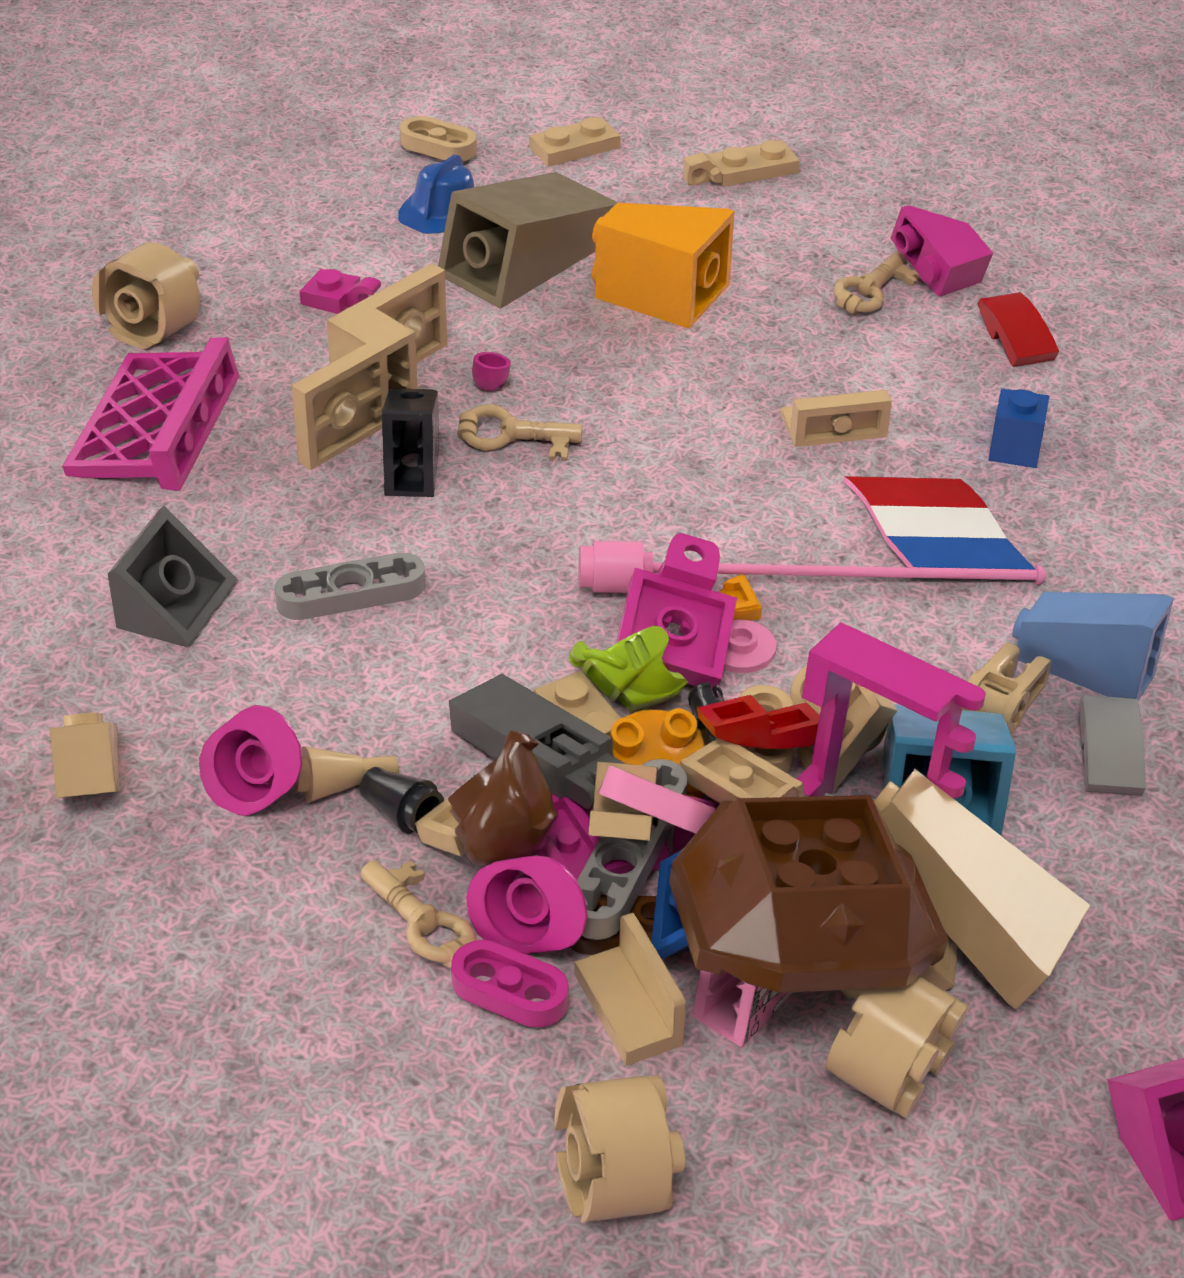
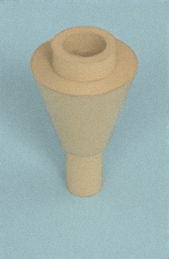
M302 746L303 764L299 779L294 784L293 789L296 793L304 792L306 802L310 803L360 785L364 774L373 767H380L386 771L399 774L398 760L395 755L361 758L359 755Z

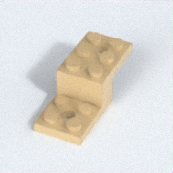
M431 263L327 319L330 364L291 385L299 463L313 470L382 429V410L388 391L394 388L417 389L416 363L447 346L444 269Z

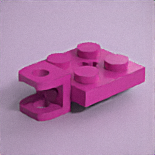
M678 533L672 538L665 560L657 574L635 568L630 579L616 640L617 643L651 626L662 627L669 636L667 647L662 656L667 670L680 673L688 681L687 684L696 686L700 683L710 682L711 690L714 684L719 686L722 680L737 597L712 590L720 562L718 546L711 541ZM695 551L702 557V560L692 561L685 556L684 552ZM670 623H675L680 626L679 631L684 636L674 635L666 629Z

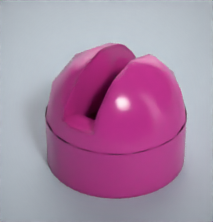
M481 352L476 354L472 365L473 381L480 389L485 391H494L498 387H503L509 377L511 361L498 353Z

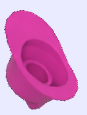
M253 705L241 710L214 731L204 742L199 757L200 778L208 796L217 806L243 816L263 810L288 792L298 781L303 764L301 745L292 726L283 715L268 706Z
M533 855L491 863L481 868L470 881L466 897L468 916L477 934L483 940L494 941L524 954L556 951L576 944L585 931L588 917L585 896L575 877L564 865L550 857Z

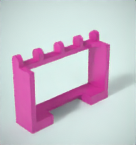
M840 622L809 651L802 698L821 707L812 764L796 778L803 783L804 794L807 796H825V793L833 794L852 682L926 718L935 722L939 720L927 778L952 798L961 797L964 794L966 780L961 775L949 770L953 750L961 753L970 752L974 749L976 734L959 724L962 708L972 711L981 709L985 701V691L966 680Z

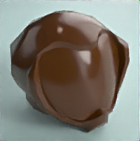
M510 730L505 738L506 743L500 757L474 775L448 798L449 803L452 805L450 813L459 823L455 828V834L464 845L466 857L475 866L485 867L496 861L535 856L543 849L553 832L558 813L554 808L550 788L532 751L539 743L529 734Z

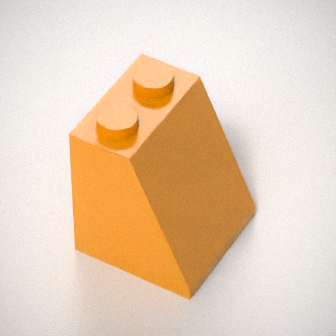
M618 202L609 212L596 221L593 228L592 240L596 243V252L591 277L595 281V298L690 329L730 285L735 211L726 208Z

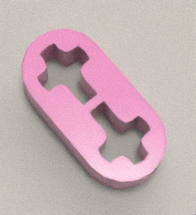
M609 765L598 791L599 794L693 833H697L716 810V808Z

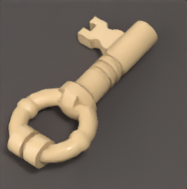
M896 251L871 273H865L860 277L849 276L838 279L834 285V295L837 299L836 305L846 309V311L853 315L857 312L875 311L883 303L884 297L881 286L889 279L894 277L903 280L905 284L913 286L921 278L917 271L908 269L906 266L908 260L901 252ZM857 287L858 292L862 296L871 297V299L864 302L862 298L853 295L847 288Z
M489 403L474 407L470 411L460 414L457 436L465 440L473 448L484 452L502 448L509 442L513 443L516 439L551 441L552 447H550L549 460L561 457V461H567L569 443L582 442L583 425L517 420L506 409ZM484 416L500 419L502 421L500 426L501 434L492 439L477 437L478 419Z
M376 860L368 862L362 868L360 877L408 922L406 935L412 951L429 960L442 962L444 966L451 968V961L455 952L463 945L476 941V936L470 923L466 919H462L454 914L438 911L432 904L422 903L405 887L406 885L414 886L424 880L425 873L421 869L415 871L416 864L409 861L402 864L400 869L393 868L389 870ZM437 926H445L453 929L459 938L436 947L429 944L428 940L422 936L430 934Z

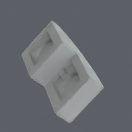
M1082 695L1080 699L1081 748L1084 749L1085 791L1142 796L1146 789L1143 730L1138 699Z

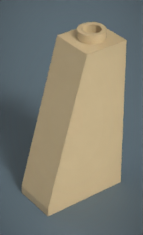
M914 769L900 788L889 781L874 802L895 842L912 855L945 932L1002 998L1013 1008L1017 1009L1050 976L1090 904L916 769Z

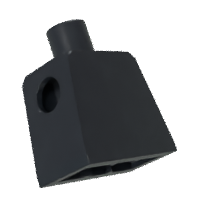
M390 389L382 410L384 496L434 497L439 454L438 391L434 389ZM419 454L417 467L406 466L401 461L405 455Z

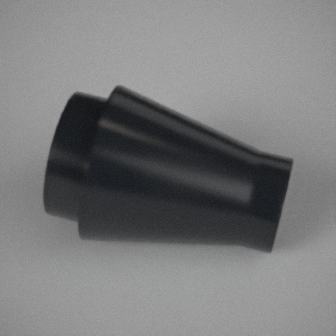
M380 767L369 769L360 782L361 796L371 801L406 834L418 833L415 823L444 802L443 795L438 792L436 785L432 781L389 772Z

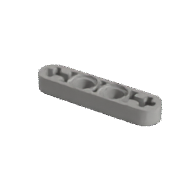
M665 759L650 760L642 764L643 766L658 767L657 785L682 795L687 794L688 777L686 771L679 764ZM653 816L652 824L656 828L651 832L650 841L600 837L577 880L585 896L588 914L583 937L599 940L617 934L620 930L621 916L630 913L674 827L673 824ZM612 860H624L631 863L635 868L628 873L616 874L606 870L604 865ZM601 892L607 895V906H601L597 912H593L600 901Z

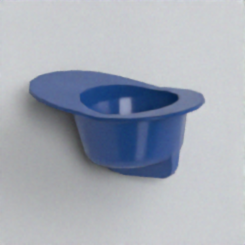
M454 154L443 162L429 164L422 168L418 174L414 193L402 204L398 211L400 223L424 234L443 233L445 231L452 191L475 187L473 175L469 169L463 166L461 156Z

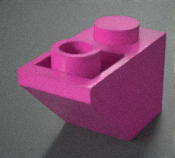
M910 205L901 207L890 238L897 250L906 257L918 272L922 281L927 283L931 290L939 297L981 283L993 256V252L969 223Z

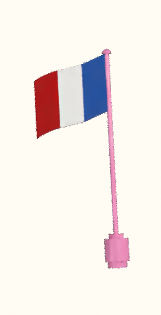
M844 476L843 482L863 501L885 542L907 567L719 564L717 574L1035 580L1036 585L1042 584L1047 576L1042 566L1035 565L1034 568L1004 535L982 498L962 479ZM593 540L592 546L580 545L579 587H591L594 593H627L635 568L658 573L662 563L654 562L653 552H644L642 541Z

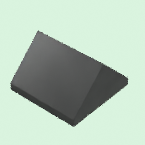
M163 506L108 572L116 628L187 647L192 643L238 579Z

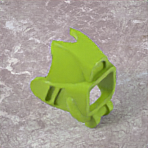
M651 626L636 632L605 650L589 648L582 640L578 641L573 646L568 657L569 663L575 668H582L585 676L606 697L613 702L618 700L632 712L656 706L672 699L688 683L680 673L671 672L665 667L662 656L667 647L669 636L659 626Z

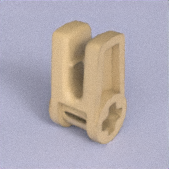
M1006 642L980 670L972 674L968 682L982 688L986 693L983 707L976 710V712L1003 714L1012 735L1022 722L1026 711L1046 686L1052 660L1043 656H1037L1031 663H1026L1024 671L1018 677L1012 678L1018 665L1020 649L1017 645Z

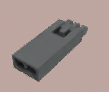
M500 674L449 700L451 731L496 759L500 757L506 743L505 738L510 730L529 734L539 743L532 751L540 765L551 793L560 799L567 796L586 809L594 806L597 762L625 764L613 756V741L610 736L504 674Z

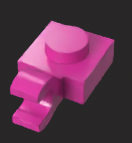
M320 269L299 291L300 301L302 305L338 314L368 298L369 295H374L381 287V281L373 277H365L360 280L358 276L344 274L335 269Z

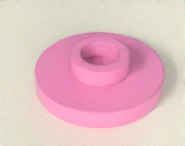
M733 620L724 670L735 673H751L767 667L773 661L776 654V639L774 635L759 623L749 620Z

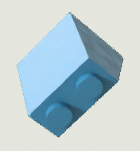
M894 704L897 712L887 724L884 742L883 789L889 781L900 788L914 769L927 778L939 720L935 722L902 705ZM962 710L959 724L972 730L976 734L974 749L970 752L961 753L953 750L949 770L961 775L966 780L964 794L959 798L953 799L1002 836L1016 757V747L1003 714Z

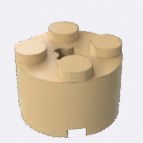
M145 242L109 262L103 269L97 272L92 283L94 307L99 316L105 313L107 319L112 324V327L108 330L118 341L140 349L149 348L167 339L197 319L200 308V292L197 284L199 278L198 268L191 259L181 257L165 245Z
M918 977L907 987L863 989L851 1009L856 1013L846 1032L840 1028L825 1065V1069L835 1074L839 1079L904 1118L911 1114L925 1089V1085L921 1081L927 1073L931 1072L937 1075L945 1065L955 1046V1042L950 1039L959 1029L969 1010L967 1004L922 977Z
M660 1075L579 1083L572 1086H564L560 1089L555 1107V1130L567 1129L566 1151L556 1152L558 1171L569 1209L574 1217L582 1216L581 1222L659 1213L663 1210L671 1209L673 1203L672 1174L684 1171L685 1150L680 1133L678 1131H669L665 1115L667 1095L663 1079Z

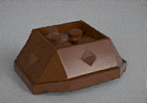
M793 786L781 797L737 798L735 801H722L672 862L669 883L696 969L717 975L726 971L747 984L778 993L907 987L920 977L930 965L934 966L944 957L948 937L913 857L895 842L871 795L807 796Z

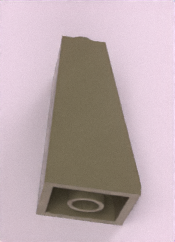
M557 172L452 191L438 266L445 270L446 280L501 309L596 251V243L592 240L594 225L600 217H603L618 202Z

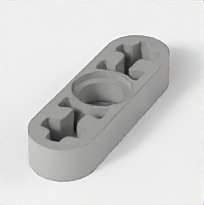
M394 553L290 572L280 577L275 584L276 607L278 612L288 619L304 620L410 600L419 596L425 589V567L423 561L413 554ZM374 579H379V583L374 584ZM346 583L363 585L361 589L355 591H343L338 588ZM327 588V593H322V589ZM296 594H302L303 596L296 597Z

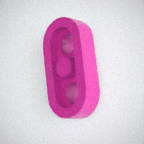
M489 940L469 942L460 947L453 955L451 961L452 986L456 994L465 1001L529 1027L549 1026L559 1021L565 1015L568 1009L569 984L564 973L557 967ZM487 976L491 979L484 982L476 977ZM535 998H540V999H543L544 1001L535 1002V1001H530V1000H531V999H535Z

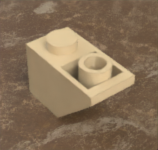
M91 712L64 715V727L49 728L56 798L119 791L117 723L103 722V713Z

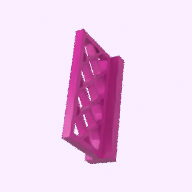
M228 337L210 338L203 352L128 353L63 463L62 468L65 476L79 478L157 477L161 489L181 491L239 378ZM137 369L150 370L138 377L133 376ZM187 369H193L192 371H190V372H188V373H186V374H184V375H182V376H180V377H178V376L176 375V374L181 373V372H183V371H185V370H187ZM164 380L168 381L167 383L153 390H147V388L155 384H158ZM179 394L177 399L170 401L164 405L161 403L162 401ZM132 395H139L138 397L128 402H125L121 405L117 404L118 401L126 399ZM150 407L153 409L152 411L144 415H141L135 419L131 418V416L141 411H144ZM119 422L123 423V425L114 428L104 434L101 433L102 429L115 425ZM164 422V424L162 425V427H160V428H158V429H156V430H154V431H152V432H150V433H147V432L145 431V430H147V429H149V428H151V427H154V426H156V425H158V424ZM133 436H136L138 438L119 448H116L114 446ZM104 450L107 452V454L97 459L85 460L86 458L94 456ZM146 451L149 452L148 459L130 460Z

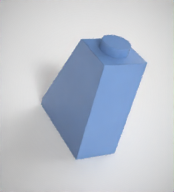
M1043 592L1031 610L1027 608L1021 610L1014 624L1012 637L1018 639L1017 646L1020 649L1018 661L1026 664L1031 663L1037 656H1043L1052 660L1050 674L1107 697L1132 698L1139 701L1155 676L1174 598L1165 594Z

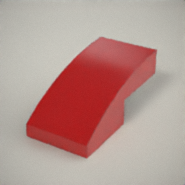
M1018 292L979 299L977 305L989 335L992 339L1000 338L1008 360L1013 367L1056 359L1060 352L1041 314L1023 293Z
M750 694L697 707L698 718L715 738L733 744L766 749H789L815 745L820 715L807 702L767 712Z

